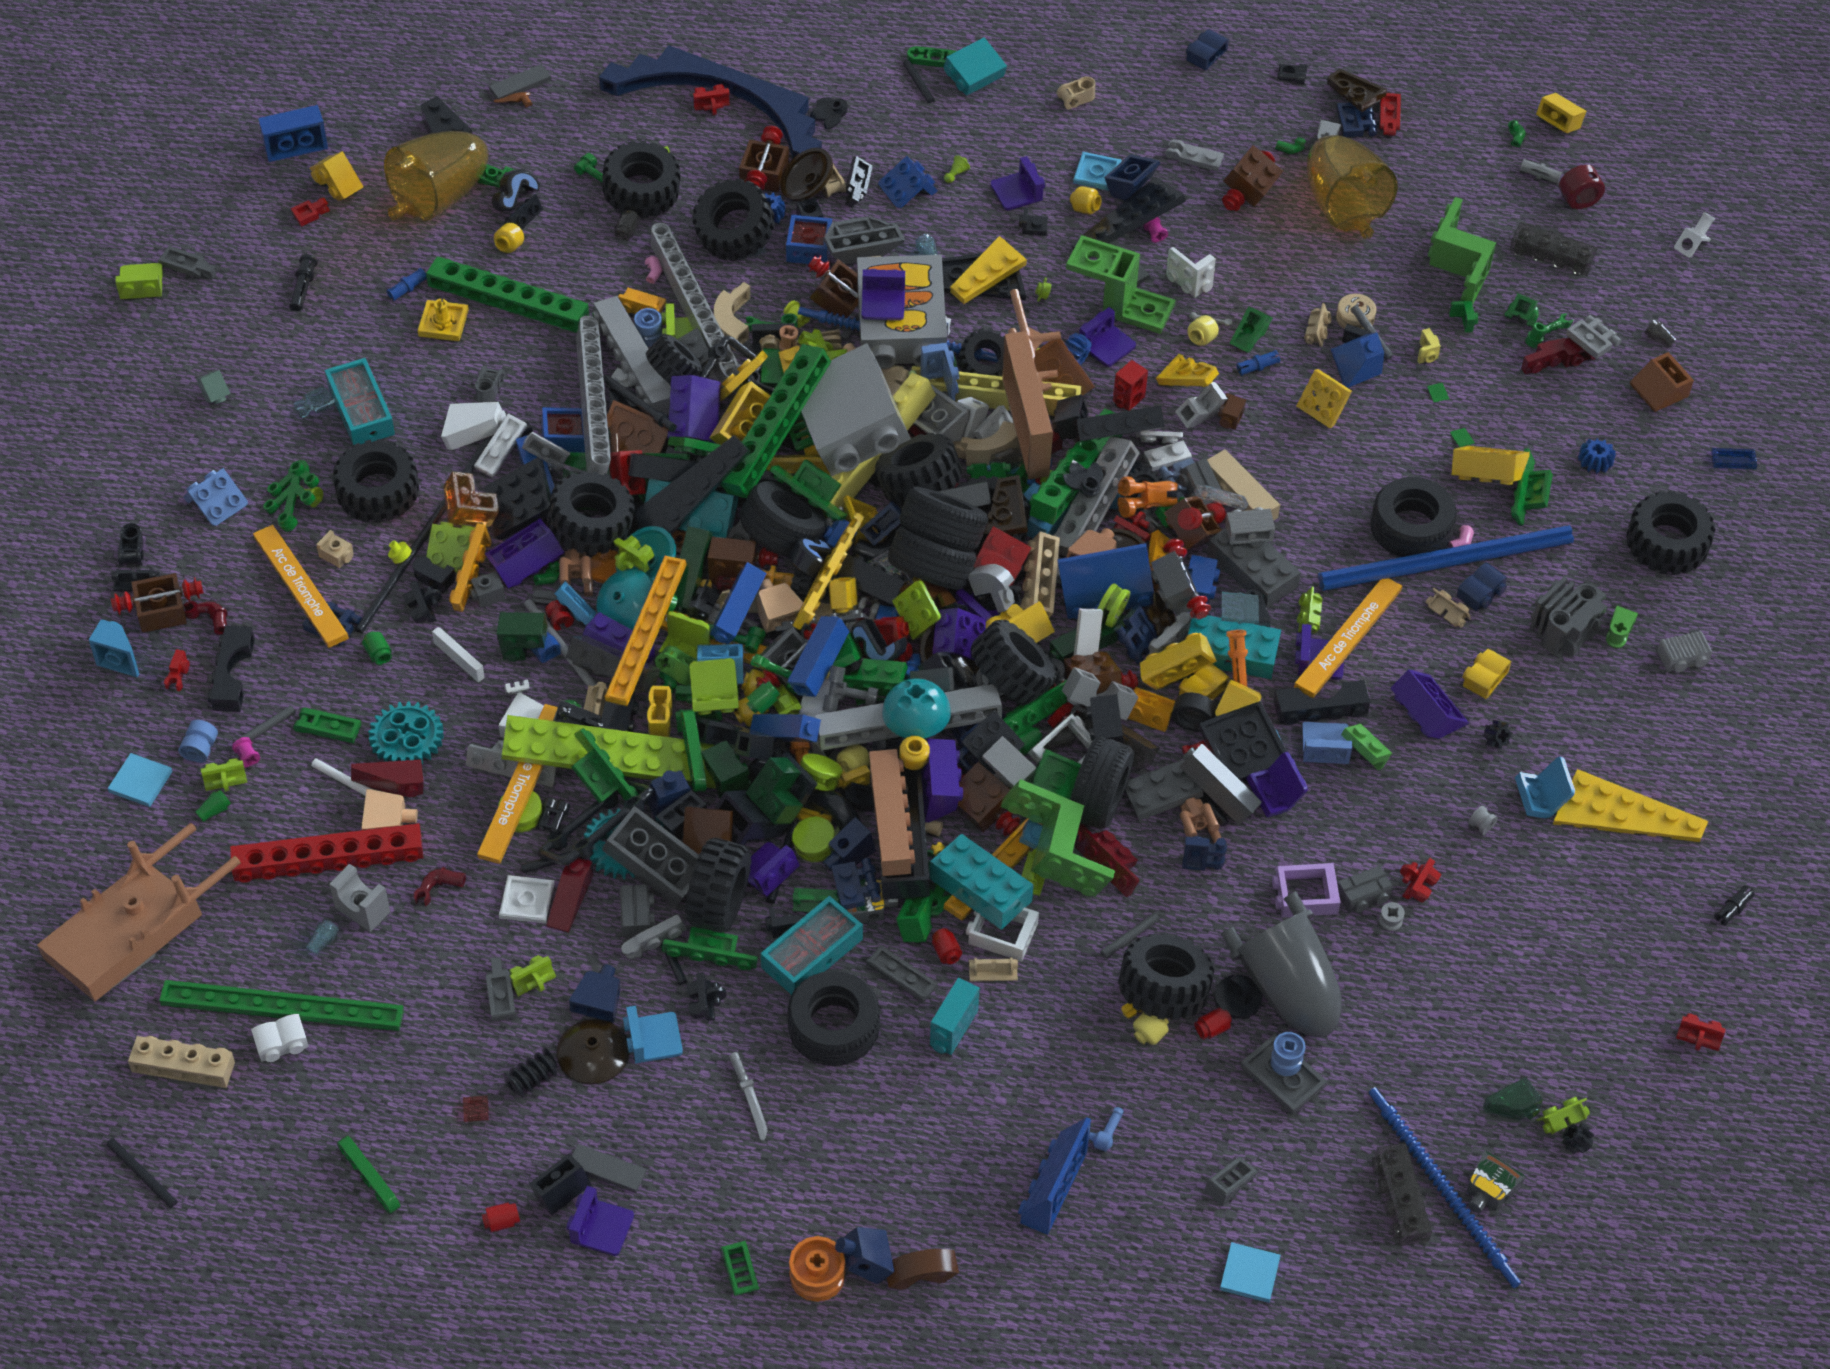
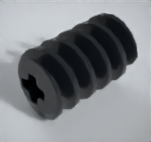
M544 1047L542 1054L536 1052L534 1059L528 1057L526 1064L520 1062L517 1067L518 1070L512 1067L509 1070V1074L503 1073V1078L510 1090L523 1098L524 1088L531 1093L533 1091L532 1083L539 1088L541 1087L540 1078L548 1082V1073L554 1077L557 1076V1063L551 1052Z

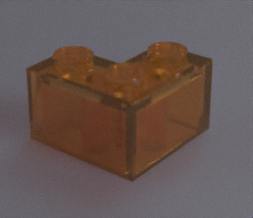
M451 472L443 486L448 522L477 525L479 523L490 527L499 513L496 494L475 492L473 474Z

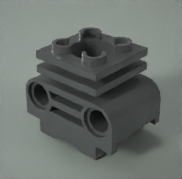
M1565 576L1559 582H1553L1549 587V591L1545 595L1541 594L1534 603L1536 607L1531 615L1532 622L1530 625L1533 630L1539 625L1537 632L1539 634L1544 632L1542 639L1543 647L1557 658H1560L1565 652L1572 657L1580 651L1582 644L1593 638L1600 631V618L1607 609V605L1602 603L1607 594L1587 583L1581 584L1573 591L1575 583L1571 581L1566 586L1568 578Z

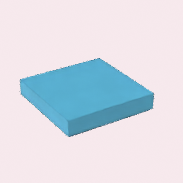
M1082 152L1073 183L1109 191L1104 177L1119 165L1122 160Z
M130 753L108 787L109 793L150 807L173 771L169 766Z
M1231 1242L1220 1290L1270 1303L1281 1255Z

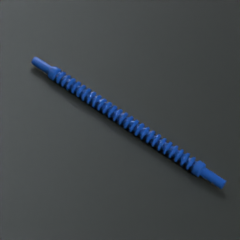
M799 307L798 315L818 319L820 323L828 322L829 325L834 323V326L839 324L840 327L845 326L846 329L851 327V330L856 328L858 332L860 331L859 321L856 318L851 319L850 316L845 318V315L840 317L838 313L833 315V312L828 314L826 310L816 311ZM947 340L949 351L952 350L958 356L961 350V343L956 345L955 342L949 343V340ZM983 348L974 352V357L978 361L984 359L998 362L996 354L983 351Z
M1376 1087L1371 1089L1368 1093L1382 1111L1381 1116L1384 1120H1389V1126L1393 1125L1392 1130L1397 1131L1396 1136H1401L1400 1141L1405 1142V1147H1409V1153L1413 1152L1412 1157L1417 1158L1416 1163H1421L1420 1168L1425 1169L1424 1173L1426 1175H1430L1429 1180H1433V1185L1438 1186L1437 1191H1442L1441 1196L1446 1197V1203L1450 1202L1449 1207L1454 1208L1453 1213L1459 1214L1458 1219L1463 1220L1462 1225H1467V1231L1471 1230L1470 1235L1472 1237L1475 1236L1474 1241L1479 1242L1480 1248H1484L1483 1253H1488L1487 1258L1492 1259L1491 1264L1493 1267L1501 1271L1513 1288L1518 1287L1521 1281L1507 1264L1508 1259L1506 1256L1500 1254L1499 1248H1495L1496 1243H1491L1492 1238L1487 1237V1231H1482L1484 1227L1478 1225L1479 1220H1474L1475 1215H1470L1471 1210L1466 1209L1467 1204L1462 1203L1463 1199L1461 1197H1457L1458 1192H1453L1454 1187L1449 1186L1450 1181H1445L1446 1176L1441 1175L1442 1171L1440 1169L1437 1170L1438 1165L1433 1164L1434 1160L1432 1158L1429 1159V1153H1424L1425 1148H1421V1143L1416 1142L1417 1137H1412L1413 1132L1408 1131L1409 1126H1404L1405 1121L1400 1120V1115H1396L1397 1110L1394 1106L1387 1103Z

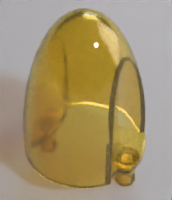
M443 131L423 135L389 149L384 159V172L389 189L398 203L396 206L388 209L389 217L392 220H396L405 214H410L414 218L420 216L423 221H429L456 204L475 186L486 169L489 159L486 143L480 137L468 132Z
M1324 136L1316 140L1311 146L1307 157V174L1312 193L1322 213L1330 224L1337 229L1343 231L1358 230L1363 239L1371 238L1374 234V230L1370 227L1371 221L1375 218H1382L1395 201L1398 182L1394 172L1372 150L1345 136Z

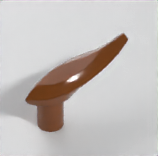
M518 92L493 100L494 103L522 101L525 107L532 105L529 99L530 93Z

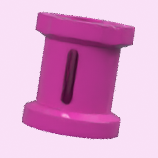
M1159 217L1143 225V228L1150 233L1152 242L1155 243L1164 240L1168 236V231L1160 224Z
M242 737L233 743L232 749L238 754L240 761L243 760L244 768L259 762L260 755L254 751L249 737Z

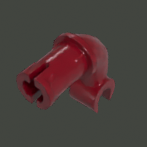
M188 601L183 604L187 618L195 619L202 613H208L210 618L213 619L215 634H224L228 612L221 605L211 601L202 603Z
M446 867L429 872L423 878L420 888L414 892L416 905L420 897H425V906L431 902L429 892L436 884L441 886L448 884L463 888L466 881V873L446 870Z

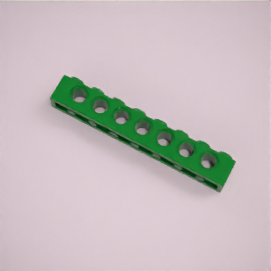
M437 256L426 272L429 287L577 333L580 318L589 316V305L581 300H575L562 294H556L543 288H537L524 282L489 273L488 271L454 262L450 259Z
M802 344L795 354L794 359L742 441L751 452L721 483L727 494L747 498L753 487L757 485L831 363L824 348Z
M1104 408L1099 415L1096 414L1095 416L1112 414L1115 412ZM1123 434L1111 437L1121 438ZM1110 436L1075 442L1074 447L1069 448L1065 459L1059 461L1056 470L1050 472L1047 481L1041 483L1038 493H1034L1029 501V506H1031L1030 516L1054 525L1079 493V490L1069 487L1063 479V475L1069 474L1071 462L1074 460L1088 469L1097 461Z

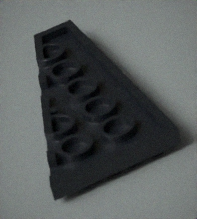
M1154 177L1089 229L1083 236L1109 244L1186 202L1185 196L1162 180ZM1080 238L1071 244L1072 250H1074Z
M982 253L942 258L944 291L950 292V287ZM1020 270L980 295L1012 299L1010 291L1017 289L1021 300L1026 301V293Z

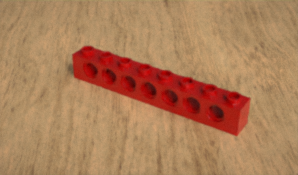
M420 823L230 846L231 858L236 856L241 862L232 870L234 881L243 883L258 878L271 880L276 876L283 875L295 877L300 873L307 872L319 874L324 870L334 869L336 871H343L349 864L354 867L367 868L373 864L391 865L397 861L415 862L418 859L424 858Z

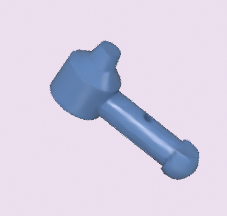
M1114 1108L1104 1131L1090 1132L1089 1140L1093 1142L1094 1148L1107 1152L1112 1147L1113 1133L1124 1113L1122 1108Z

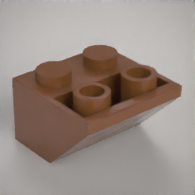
M1667 352L1651 359L1630 381V385L1650 408L1656 412L1689 397L1694 380L1674 357Z

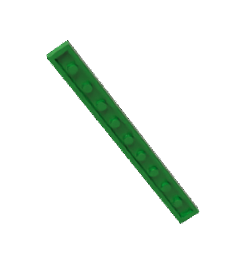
M165 980L159 1000L161 1006L283 1018L288 1015L299 1014L301 1021L400 1031L404 1014L403 1005Z

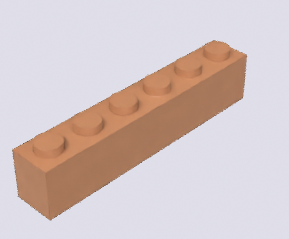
M897 749L869 751L882 875L911 874V864H915L914 849L909 850V845H913L912 831H907V827L911 826L909 812L905 813L904 808H908L907 794H902V790H906L905 776H900V772H904L903 760L898 758Z

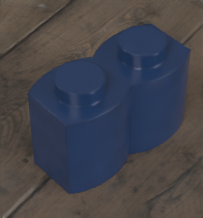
M1208 29L1204 33L1202 32L1195 42L1188 45L1186 60L1206 71L1228 50L1229 39Z
M1486 562L1473 575L1462 582L1458 587L1456 597L1476 612L1482 607L1486 609L1491 604L1495 595L1500 596L1506 590L1507 577Z

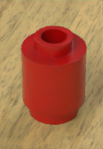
M947 928L934 932L932 935V945L941 963L949 965L956 963L962 955V950L953 932Z
M1218 1007L1199 1017L1194 1026L1201 1039H1211L1229 1030L1232 1018L1227 1010Z
M509 1202L491 1206L485 1208V1214H481L485 1229L490 1228L491 1233L515 1227L514 1224L520 1223L516 1203L509 1204Z

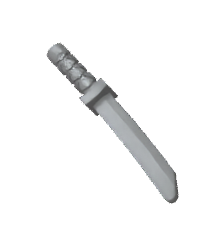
M734 1052L729 1055L730 1061L740 1080V1090L745 1094L761 1141H764L768 1130L753 1089V1079H748L738 1053Z

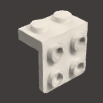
M1172 247L1168 250L1166 275L1171 282H1176L1180 285L1186 294H1191L1195 298L1203 292L1207 293L1213 287L1216 259L1209 254L1194 264Z
M1149 430L1136 432V438H1141V442H1154L1156 439H1162V443H1175L1183 437L1182 432Z

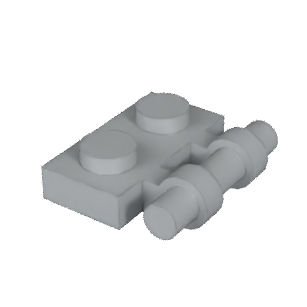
M1591 315L1585 321L1581 319L1566 332L1569 338L1595 359L1611 350L1612 343L1618 346L1622 341L1615 331L1609 330L1600 319H1595Z

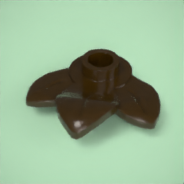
M1155 592L1153 593V605L1147 607L1146 613L1148 620L1156 625V633L1160 636L1166 627L1172 626L1176 622L1173 610L1167 609L1161 596Z

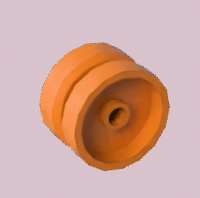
M809 1237L799 1242L792 1250L789 1260V1276L791 1286L799 1296L806 1300L819 1302L829 1300L841 1290L845 1280L844 1254L836 1251V1242L826 1237Z

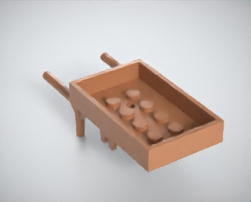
M1013 289L1010 291L1020 332H1017L1015 328H1010L1008 334L1004 336L1002 381L1029 480L1048 477L1050 474L1053 431L1043 392L1052 389L1051 383L1045 384L1042 380L1058 377L1057 370L1036 371L1034 363L1035 351L1042 342L1061 339L1060 331L1039 333L1028 327L1019 291Z
M192 823L188 824L152 854L140 853L135 841H130L127 846L133 859L127 874L101 894L96 889L92 890L93 897L90 901L87 902L83 897L80 900L81 910L37 944V947L44 960L92 1000L97 1001L198 919L202 913L196 899L241 862L234 856L197 887H184L179 875L172 876L170 880L152 865L197 830Z

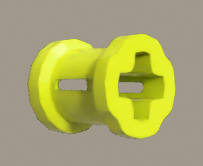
M793 300L787 304L783 313L784 315L788 313L795 314L798 319V328L807 324L811 318L798 315L800 303Z

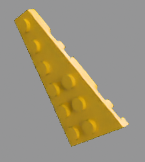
M855 514L836 545L832 547L831 554H827L823 566L820 567L792 625L800 630L804 623L809 625L815 616V611L826 593L829 581L840 570L842 562L853 543L851 540L864 518L861 514Z
M1578 769L1572 779L1575 794L1558 810L1553 821L1554 825L1565 824L1578 828L1589 827L1603 831L1628 834L1639 833L1652 837L1664 836L1671 837V839L1700 842L1708 824V821Z

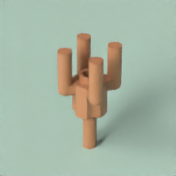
M573 548L572 550L565 551V557L559 560L560 584L566 581L571 586L572 578L582 577L584 596H593L591 559L587 556V552H583V554L577 553V550Z
M1194 797L1185 800V803L1180 807V818L1184 825L1186 837L1197 836L1196 830L1208 828L1214 843L1218 838H1222L1218 830L1220 826L1210 804H1203L1201 799Z

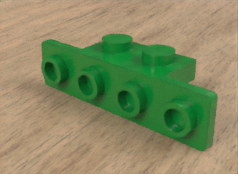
M1529 448L1524 449V452H1530L1521 480L1517 481V489L1514 490L1515 502L1514 506L1511 507L1512 518L1516 519L1519 526L1524 525L1526 510L1547 508L1553 477L1550 469L1533 471L1535 460Z
M804 460L794 476L779 465L771 466L769 471L774 474L773 477L776 480L789 484L791 486L790 489L794 493L807 497L809 499L808 502L812 506L825 510V514L830 519L836 521L846 518V513L830 503L842 484L813 463Z
M863 658L857 676L844 675L843 682H847L848 688L868 691L869 687L879 689L878 696H887L894 686L905 681L904 677L908 667L906 662Z
M1067 680L1044 693L1033 702L1025 706H1018L1007 713L1006 718L1003 720L1016 735L1038 723L1068 702L1067 696L1062 692Z
M582 728L574 734L588 753L574 763L571 768L599 803L603 802L616 790L625 801L639 795L636 789L629 786L624 780L622 771L614 767L609 761L608 753L600 749L595 743L596 739L590 731Z
M691 927L688 943L664 939L662 945V952L671 957L686 956L698 962L704 960L712 961L719 966L734 965L741 970L756 969L758 961L757 956L735 952L738 935L718 933L701 928Z

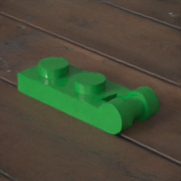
M304 707L301 708L299 712L300 718L295 721L293 729L300 733L315 734L354 744L362 725L361 720Z

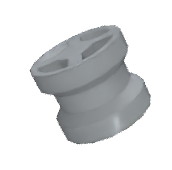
M1480 806L1472 814L1468 823L1471 826H1476L1479 832L1485 835L1494 827L1498 817L1494 814H1489L1486 807Z
M1394 902L1385 904L1382 907L1379 918L1380 925L1389 931L1398 930L1402 926L1405 915L1403 907Z

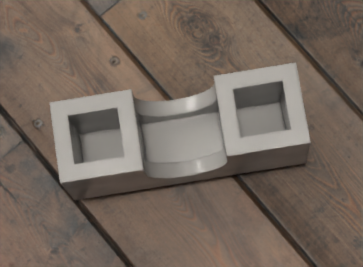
M1076 667L1072 669L1062 689V692L1067 696L1068 702L1076 706L1082 704L1088 707L1091 706V697L1117 694L1120 717L1123 720H1127L1138 699L1137 694L1130 687L1112 681L1105 692L1096 694L1100 681L1094 674Z

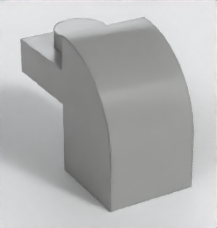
M1216 382L1210 383L1198 397L1188 398L1175 412L1186 428L1195 427L1218 414V408L1227 400V397Z
M996 564L978 566L968 576L975 596L991 593L998 613L1006 611L1015 602L1013 592L1009 588L1014 578L1004 567Z

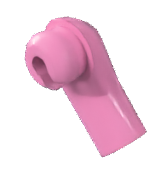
M650 256L645 259V265L648 264L647 268L651 269L646 277V281L655 284L663 269L659 259L656 256Z
M1469 525L1461 526L1459 528V538L1449 541L1448 546L1452 548L1471 544L1474 535L1472 527Z

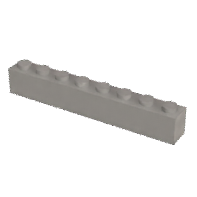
M618 296L594 302L595 311L592 312V317L598 321L601 335L606 336L608 347L610 349L613 348L616 361L621 362L623 373L628 374L630 385L635 386L636 395L658 412L669 415L671 386L648 362L645 354L648 347Z
M992 684L944 692L951 707V717L944 729L981 723L992 711H995L1002 718L1001 700L997 688ZM884 703L815 715V718L821 719L818 734L821 751L901 736L893 733L885 725L882 717Z

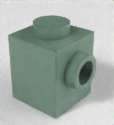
M220 370L212 371L196 379L207 403H221L226 400V395L231 394Z

